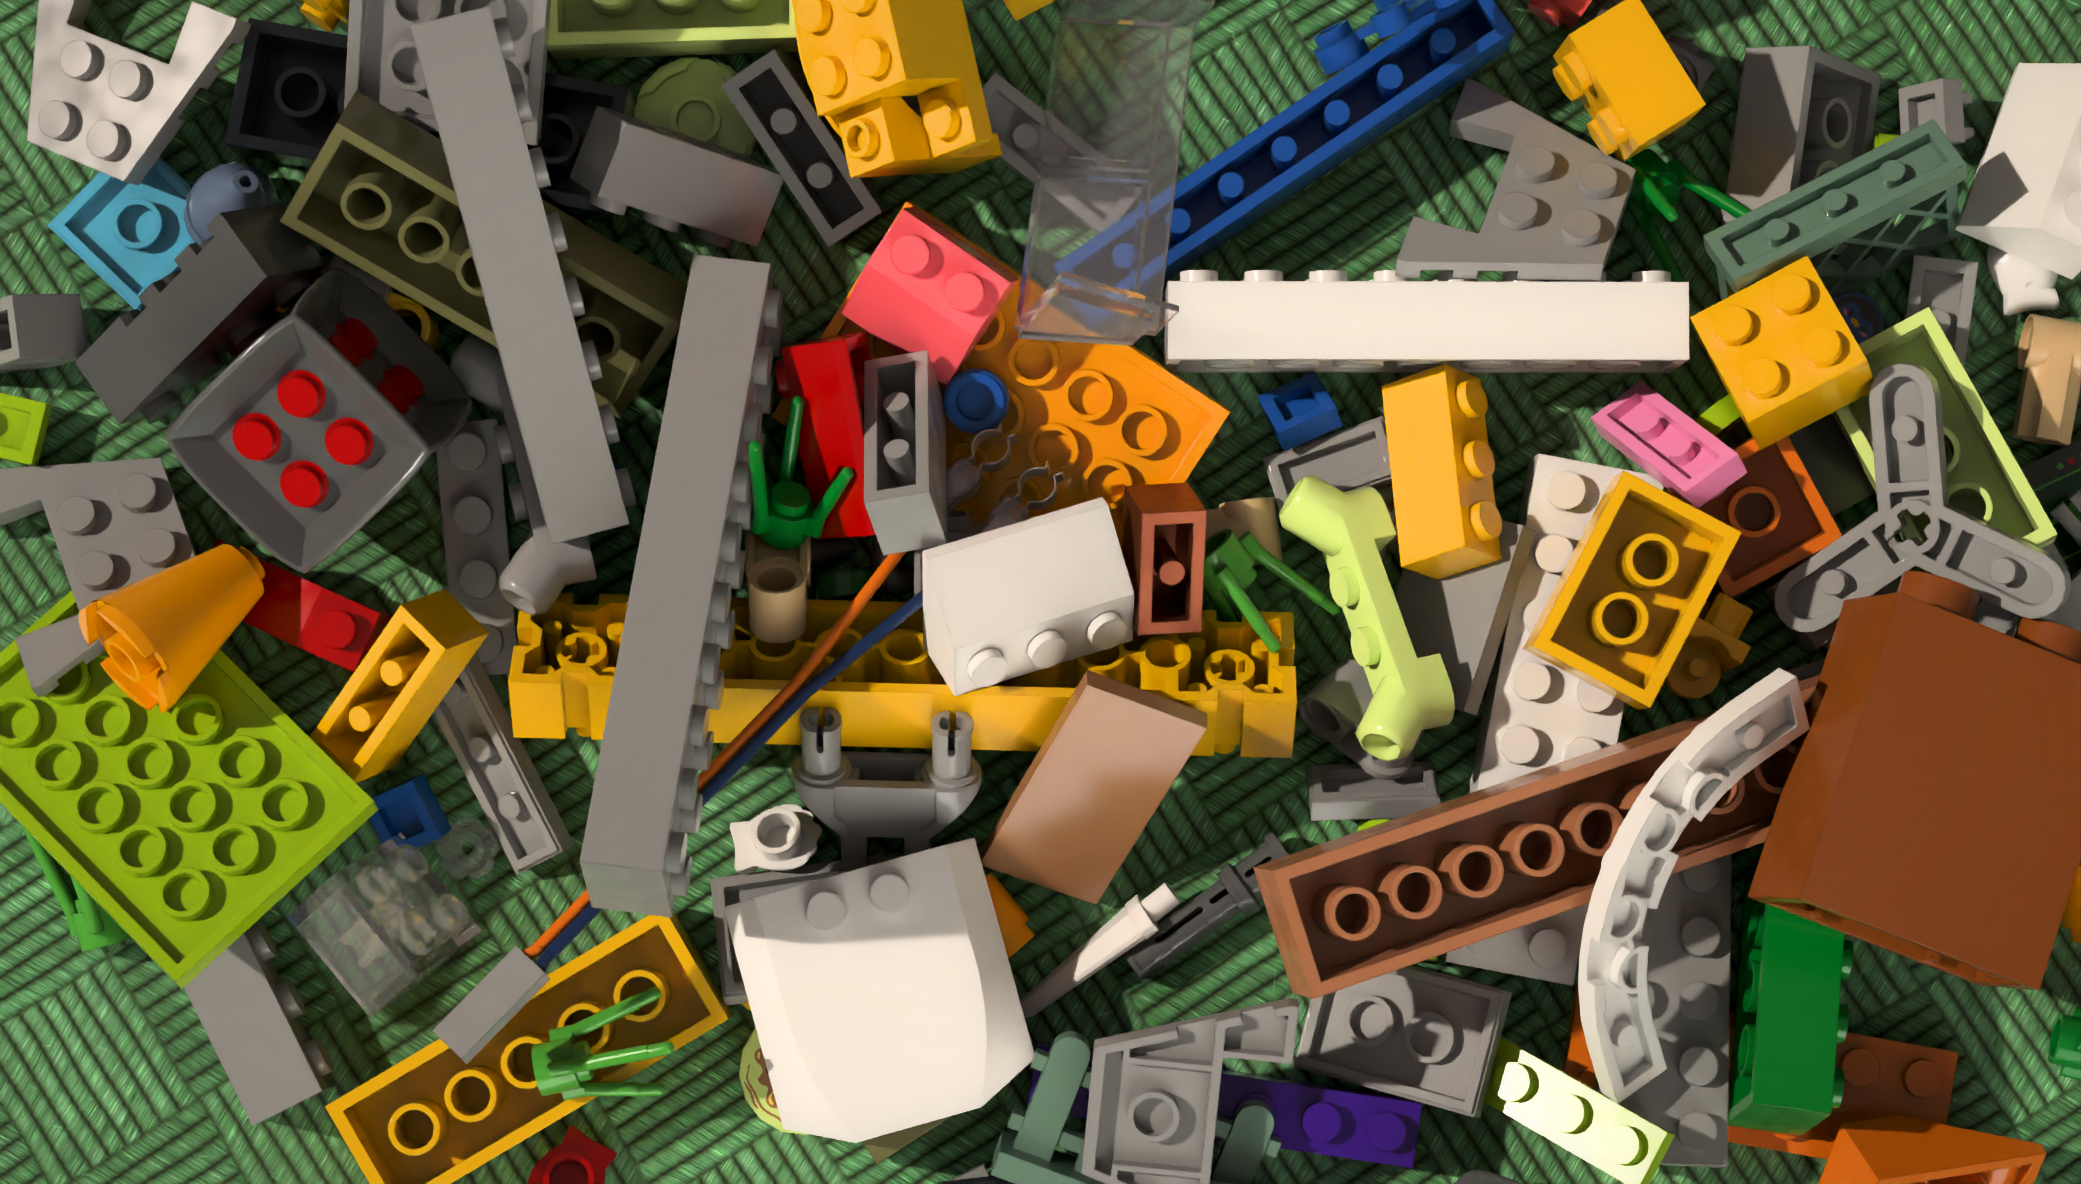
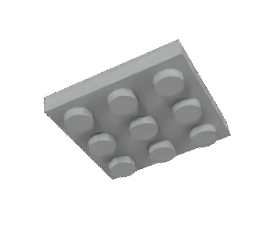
M350 0L344 110L356 90L425 131L439 133L410 26L490 6L493 19L506 17L516 56L505 58L504 61L510 84L520 82L524 84L533 121L523 123L522 128L526 143L537 145L541 138L551 0Z

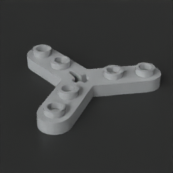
M1898 363L1883 369L1876 375L1871 384L1869 395L1878 512L1790 571L1778 583L1774 594V603L1779 618L1789 628L1798 632L1819 631L1838 621L1844 600L1875 596L1900 579L1903 572L1912 571L1916 567L1966 585L1978 592L1981 598L2018 616L2029 619L2041 618L2061 609L2067 601L2071 589L2070 573L2061 560L2053 554L1949 504L1941 393L1935 377L1926 368L1912 363ZM1907 510L1914 516L1922 514L1929 516L1931 523L1924 529L1928 540L1924 544L1918 538H1912L1899 542L1893 548L1889 547V540L1898 535L1900 530L1907 525L1906 519L1903 516Z

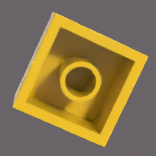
M1624 0L1570 33L1553 55L1558 66L1554 67L1552 71L1558 85L1572 102L1579 98L1593 119L1587 123L1592 139L1604 155L1608 156L1614 153L1617 159L1623 163L1685 125L1706 105L1641 0Z
M1807 255L1690 317L1706 354L1759 450L1774 444L1870 393V386L1874 378L1868 361Z

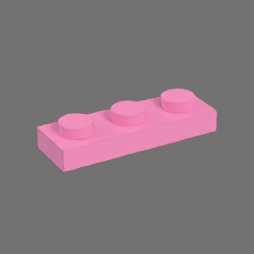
M1639 381L1590 417L1602 438L1683 502L1697 509L1708 501L1719 497L1727 487L1748 473L1737 452L1642 381Z

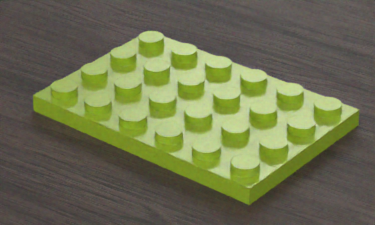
M72 590L20 636L78 615L79 610ZM14 640L0 652V803L181 989L188 985L379 810L374 800L221 649L217 651L176 704L166 712L159 713V704L150 711L141 707L127 696L109 677L100 664L109 656L106 650L87 665L81 661L57 680L60 684L58 687L44 696L37 697L31 688L16 640Z

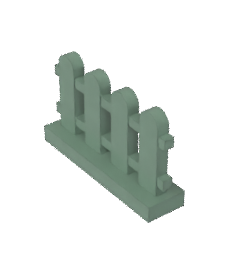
M1075 1031L1061 1033L1053 1041L1049 1052L1039 1048L1036 1049L1031 1062V1068L1042 1072L1026 1112L1013 1108L1008 1120L1007 1128L1018 1131L1017 1135L1002 1130L993 1154L992 1176L1014 1184H1104L1081 1174L1085 1134L1064 1126L1079 1087L1090 1088L1091 1068L1088 1067L1091 1047L1087 1038L1081 1033ZM1250 1099L1243 1102L1237 1108L1233 1120L1217 1115L1215 1136L1223 1138L1224 1142L1212 1169L1211 1181L1252 1184L1263 1154L1276 1158L1282 1141L1281 1138L1272 1135L1274 1130V1114L1266 1102L1259 1099ZM1056 1146H1059L1072 1152L1078 1153L1079 1155L1076 1158L1074 1156L1055 1150Z

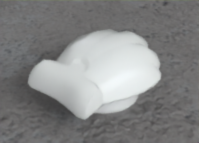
M1989 246L1987 251L1988 268L1998 290L2004 296V315L2011 316L2030 310H2055L2059 308V298L2054 288L2058 277L2057 273L1994 246Z
M784 804L768 809L750 821L730 823V831L735 847V870L739 874L745 875L753 873L757 870V867L772 871H789L800 868L815 855L822 829L813 822V814L810 811L804 810L796 804Z

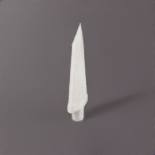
M1165 882L1145 899L1142 900L1137 894L1129 900L1124 908L1020 1000L1024 1017L1036 1015L1144 939L1147 940L1158 932L1157 921L1181 903L1174 890Z

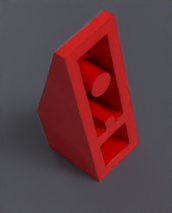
M217 539L213 548L228 543ZM255 556L265 572V577L261 580L264 586V594L242 621L300 649L355 672L392 616Z

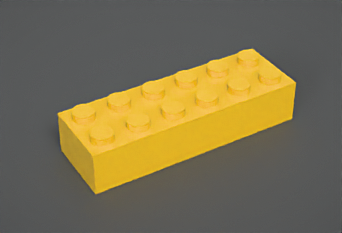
M674 911L672 918L648 915L548 974L547 976L550 980L468 1064L458 1057L441 1039H438L326 1105L325 1108L369 1184H451L598 1097L585 1096L564 1101L561 1093L547 1096L541 1095L534 1075L531 1053L534 1044L550 1041V1029L572 1025L653 987L661 991L659 999L577 1038L576 1042L586 1040L592 1055L666 1041L672 1042L675 1046L674 1051L734 1016L729 1005L725 1006L721 991ZM667 1055L594 1069V1079L585 1082H623Z

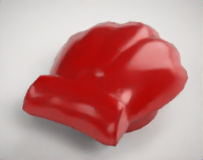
M569 1125L562 1143L546 1153L536 1163L530 1173L528 1184H604L606 1168L617 1156V1153L613 1149L591 1140L576 1127Z

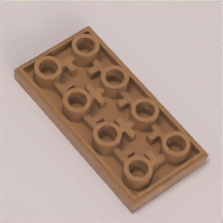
M1087 670L980 848L982 866L1096 905L1207 729V713Z

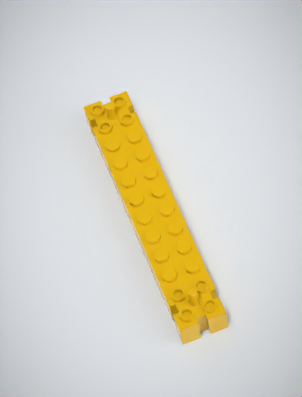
M560 593L547 614L532 616L519 610L517 622L518 646L513 647L508 678L513 738L565 739L566 731L570 727L575 728L576 733L582 737H591V740L603 739L629 595L599 594L598 605L575 604L574 593ZM731 597L729 609L735 610L732 644L730 649L720 648L719 670H724L723 696L720 709H710L708 731H713L714 733L713 743H730L793 679L852 601L807 599V627L805 632L793 641L777 644L762 641L751 633L748 598ZM868 601L807 682L906 602ZM921 607L813 694L765 744L802 745L799 722L801 714L806 709L819 707V726L823 727L825 726V707L837 710L841 714V746L932 749V718L939 712L950 711L949 729L955 731L956 711H961L969 714L973 719L972 750L1039 751L1084 674L1089 670L1207 713V729L1190 756H1214L1215 752L1229 754L1235 750L1236 745H1239L1240 757L1292 758L1297 710L1296 666H1293L1295 652L1293 612L1259 611L1281 645L1278 653L1269 651L1243 613L1241 622L1217 621L1216 610H1202L1201 632L1137 635L1133 628V641L1069 660L1050 668L1002 681L989 687L954 696L923 647V607Z

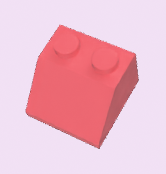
M913 206L901 210L866 263L841 314L900 354L928 350L937 380L948 386L1020 279Z

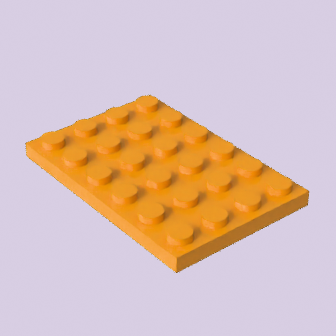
M906 201L902 209L916 207L1020 279L956 374L957 376L971 368L989 369L997 373L1005 381L1010 392V408L1005 419L1001 422L1004 430L1002 437L999 439L990 438L981 442L975 452L976 464L959 474L971 482L981 463H993L1003 458L1008 448L1006 440L1008 436L1015 434L1018 442L1011 445L1012 456L1007 466L995 472L985 471L977 489L969 497L963 495L949 510L968 511L972 513V521L991 522L995 518L993 512L1003 502L1019 494L1017 484L1020 476L1030 468H1044L1048 461L1050 466L1049 474L1046 477L1035 476L1026 481L1021 492L1022 503L1006 512L1017 521L1027 502L1041 501L1051 495L1055 486L1053 476L1062 472L1064 481L1057 483L1058 497L1056 501L1046 509H1032L1027 519L1103 497L1109 506L1122 550L1124 486L1185 483L1232 410L1096 321H1090L1082 312L911 201ZM858 279L821 338L866 331L841 314ZM868 332L872 359L901 355ZM938 380L944 397L947 386ZM790 397L782 398L771 416L786 427L791 406ZM946 414V471L948 473L956 464L972 456L971 443L977 434L968 433L957 428Z

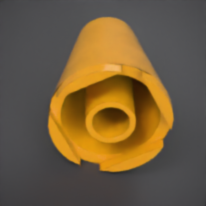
M222 544L92 601L80 610L79 625L89 646L96 640H100L109 655L100 664L116 685L141 707L150 711L159 704V713H164L176 704L262 597L264 586L261 580L265 577V572L259 560L248 549L244 547L236 549L229 544Z

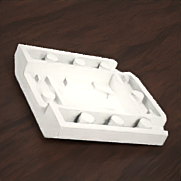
M975 837L723 907L783 1129L853 1143L861 1142L981 1108L1032 1062L1035 1053Z

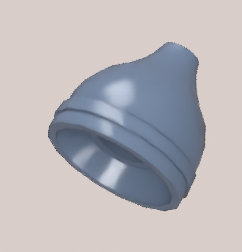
M237 161L218 165L205 172L187 194L184 208L187 232L192 240L200 245L208 238L214 236L207 225L219 213L279 204L281 201L277 188L268 176L253 166L240 164Z

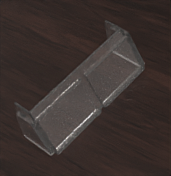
M1067 0L1063 5L1062 16L1055 30L1037 160L1039 174L1038 179L1034 182L1014 327L1018 331L1019 339L1129 346L1133 345L1142 335L1156 336L1179 312V306L1162 301L1194 31L1197 24L1214 6L1216 0Z

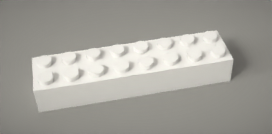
M1186 270L1180 272L1179 280L1167 282L1164 294V366L1174 373H1312L1314 371L1316 373H1419L1441 364H1447L1466 373H1670L1690 360L1689 282H1671V272L1668 271L1633 272L1631 280L1622 282H1606V272L1604 271L1600 281L1560 280L1559 282L1517 279L1516 271L1503 272V279L1487 282L1477 281V279H1452V270L1438 272V279L1433 281H1412V278L1395 276L1396 270L1376 271L1373 273V279L1369 281H1348V272L1341 270L1309 272V279L1305 281H1283L1282 271L1251 270L1244 272V280L1218 281V271Z
M1540 453L1529 460L1518 524L1535 530L1536 534L1489 676L1468 794L1618 742L1625 702L1524 650L1523 647L1612 477L1626 471L1663 491L1664 486L1649 474ZM1588 904L1439 955L1438 959L1449 963L1573 986Z

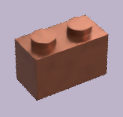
M1188 482L1124 486L1122 553L1134 590L1133 628L1137 635L1201 632L1207 510Z

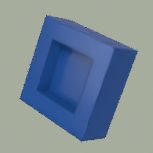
M1316 371L1257 396L1262 412L1284 452L1343 426L1337 407Z
M424 773L370 796L379 810L369 819L390 859L440 839L452 830Z

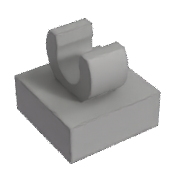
M1940 78L1898 89L1901 135L1934 119L1952 145L1965 143L1966 139L1974 136V128H1964L1963 105L1973 102L1972 95L1962 91V79Z

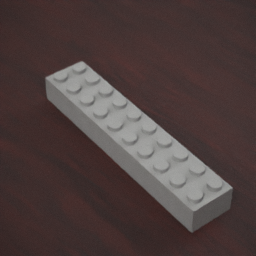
M693 254L579 861L592 908L672 918L675 896L686 897L688 893L692 857L686 856L687 832L697 834L700 826L703 794L697 793L698 770L708 771L711 764L714 733L713 731H708L710 709H720L724 689V670H719L720 648L730 649L732 644L735 610L729 609L731 588L740 589L742 586L745 569V550H740L742 529L751 530L754 515L752 491H750L751 477L748 446L753 440L759 441L762 445V455L764 458L766 434L760 433L762 415L771 414L773 410L776 377L771 376L773 357L781 358V348L784 347L786 320L781 319L783 290L773 288L770 263Z

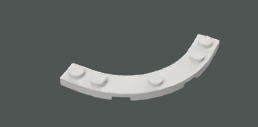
M1781 668L1776 669L1729 701L1692 730L1691 734L1676 747L1656 770L1638 795L1620 825L1610 848L1602 858L1601 869L1592 891L1583 927L1579 954L1578 994L1585 1040L1600 1091L1617 1104L1667 1069L1649 1003L1647 983L1649 946L1641 942L1647 909L1658 908L1667 880L1679 855L1671 851L1692 817L1702 821L1720 798L1743 776L1810 729L1797 676Z

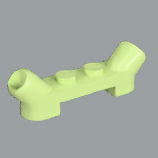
M1316 475L1303 477L1292 489L1280 510L1281 526L1323 553L1330 573L1329 584L1335 603L1342 607L1351 631L1353 656L1357 663L1363 666L1373 693L1372 700L1355 732L1362 748L1370 755L1383 761L1401 760L1411 754L1422 730L1446 726L1452 721L1455 700L1449 676L1440 653L1417 658L1379 554L1397 535L1381 494L1370 486L1342 492Z

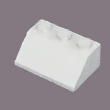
M2019 63L2013 72L1954 230L2071 280L2081 272V63Z
M1103 497L922 551L923 647L954 696L989 687L1002 681L1050 668L1069 660L1133 641L1134 590L1109 506Z

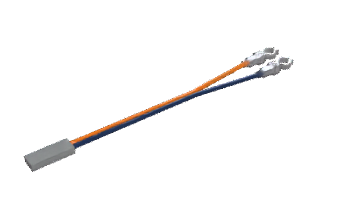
M1001 423L997 430L987 429L978 433L971 443L972 456L967 459L961 457L952 462L946 469L947 516L959 504L970 501L981 490L985 481L983 476L985 471H999L1010 462L1012 456L1011 445L1018 442L1015 434L1007 437L1008 448L1003 458L993 463L983 462L979 468L974 466L976 464L975 452L978 445L986 439H999L1002 437L1004 430ZM1047 461L1044 468L1034 467L1026 470L1018 480L1019 494L1014 497L1008 495L1000 499L989 510L986 522L972 536L1030 519L1032 509L1043 510L1050 507L1058 497L1057 483L1064 481L1063 473L1060 472L1053 476L1055 486L1049 497L1041 501H1029L1024 507L1021 504L1023 501L1021 494L1023 485L1032 477H1046L1049 474L1050 466ZM906 552L887 555L793 679L715 757L710 764L709 770L702 771L699 774L697 793L703 794V806L813 694L923 606L922 589L807 682ZM587 889L530 947L521 951L515 946L432 1030L466 1064L550 980L546 974L549 964L603 910L592 908ZM539 956V958H538V960H537V962H536V964H535V963L532 961V959H534V958H536V957Z

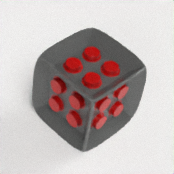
M332 269L310 286L296 304L285 311L170 423L166 430V440L176 458L187 472L248 534L280 561L299 572L306 573L331 556L353 537L406 486L431 453L439 450L452 439L469 417L472 410V402L461 382L445 362L387 303L349 273L341 269Z

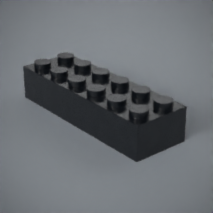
M249 18L248 23L251 24V27L244 41L225 144L239 156L310 169L344 112L348 36ZM549 72L545 73L541 138L537 145L527 144L528 150L541 147L551 186L539 189L542 200L569 216L613 224L615 213L589 203L587 200L590 191L569 177L597 105L633 117L636 99L629 87ZM429 132L440 139L439 133Z

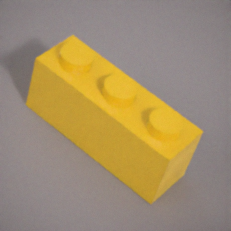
M1441 364L1381 386L1401 567L1439 580L1502 560L1499 539L1502 531V520L1495 504L1492 479L1495 461L1488 445L1485 419L1488 401L1481 385V379L1447 364Z
M446 589L401 604L317 725L310 738L355 783L394 768L486 639L489 632Z

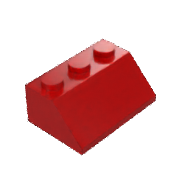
M860 331L784 346L781 348L783 359L777 360L775 363L776 380L783 399L790 397V400H792L793 397L800 396L804 400L796 462L802 461L806 486L804 487L810 493V497L814 502V509L844 467H850L854 472L845 491L825 519L821 537L816 539L876 535L864 504V361L873 360L868 332Z

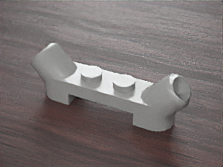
M476 335L469 336L462 341L455 351L449 368L461 382L469 396L503 414L505 424L494 426L493 428L501 463L514 462L519 480L517 483L507 485L515 521L528 520L531 530L500 576V590L503 597L519 610L532 616L547 614L565 586L597 579L588 535L552 545L498 348Z

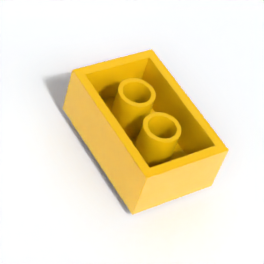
M1626 471L1613 476L1523 649L1638 710L1651 708L1742 532Z

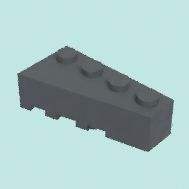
M282 203L219 213L207 225L214 236L208 238L200 245L197 242L188 245L175 258L174 261L181 270L152 282L141 293L139 298L145 309L142 312L139 309H134L119 316L75 362L78 369L119 424L144 418L151 424L168 415L180 404L181 401L176 395L189 383L192 386H196L215 375L224 366V362L220 357L234 345L240 348L259 337L269 326L265 321L269 314L279 306L281 309H286L296 304L305 291L312 286L309 280L327 264L307 237L280 222L286 211Z

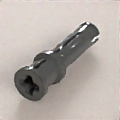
M1272 831L1264 836V845L1233 866L1226 863L1220 867L1221 871L1216 874L1220 879L1160 922L1158 924V932L1147 940L1144 939L1123 954L1144 983L1150 980L1149 978L1190 948L1196 946L1201 940L1240 912L1247 916L1250 913L1254 915L1261 910L1260 902L1263 901V897L1253 867L1289 855Z

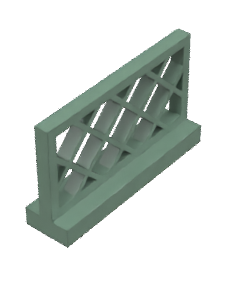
M1932 119L1703 235L1705 251L1716 265L1721 301L1806 255L1818 275H1823L1821 280L1831 298L1834 299L1912 261L1914 255L1922 256L1960 236V232L1954 230L1959 219L1957 184L1968 179L1967 163L1935 120ZM1900 213L1906 214L1893 231L1887 230ZM1930 217L1938 218L1939 222L1919 231ZM1843 242L1849 243L1837 259H1830ZM1873 246L1879 247L1872 256L1862 260Z

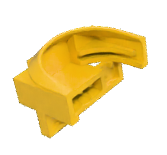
M792 0L799 56L814 97L817 115L825 116L832 128L842 138L850 178L957 173L1002 155L998 133H992L962 0ZM901 96H917L922 118L908 106Z

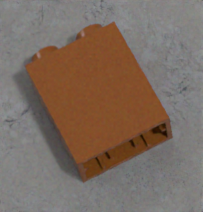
M1905 571L1902 574L1896 593L1844 600L1807 713L1810 729L1799 737L1747 897L1980 986L2040 990L2081 860V632L2047 620L2020 618L2014 635L2011 637L1973 621L1981 596L1972 588L1934 574Z

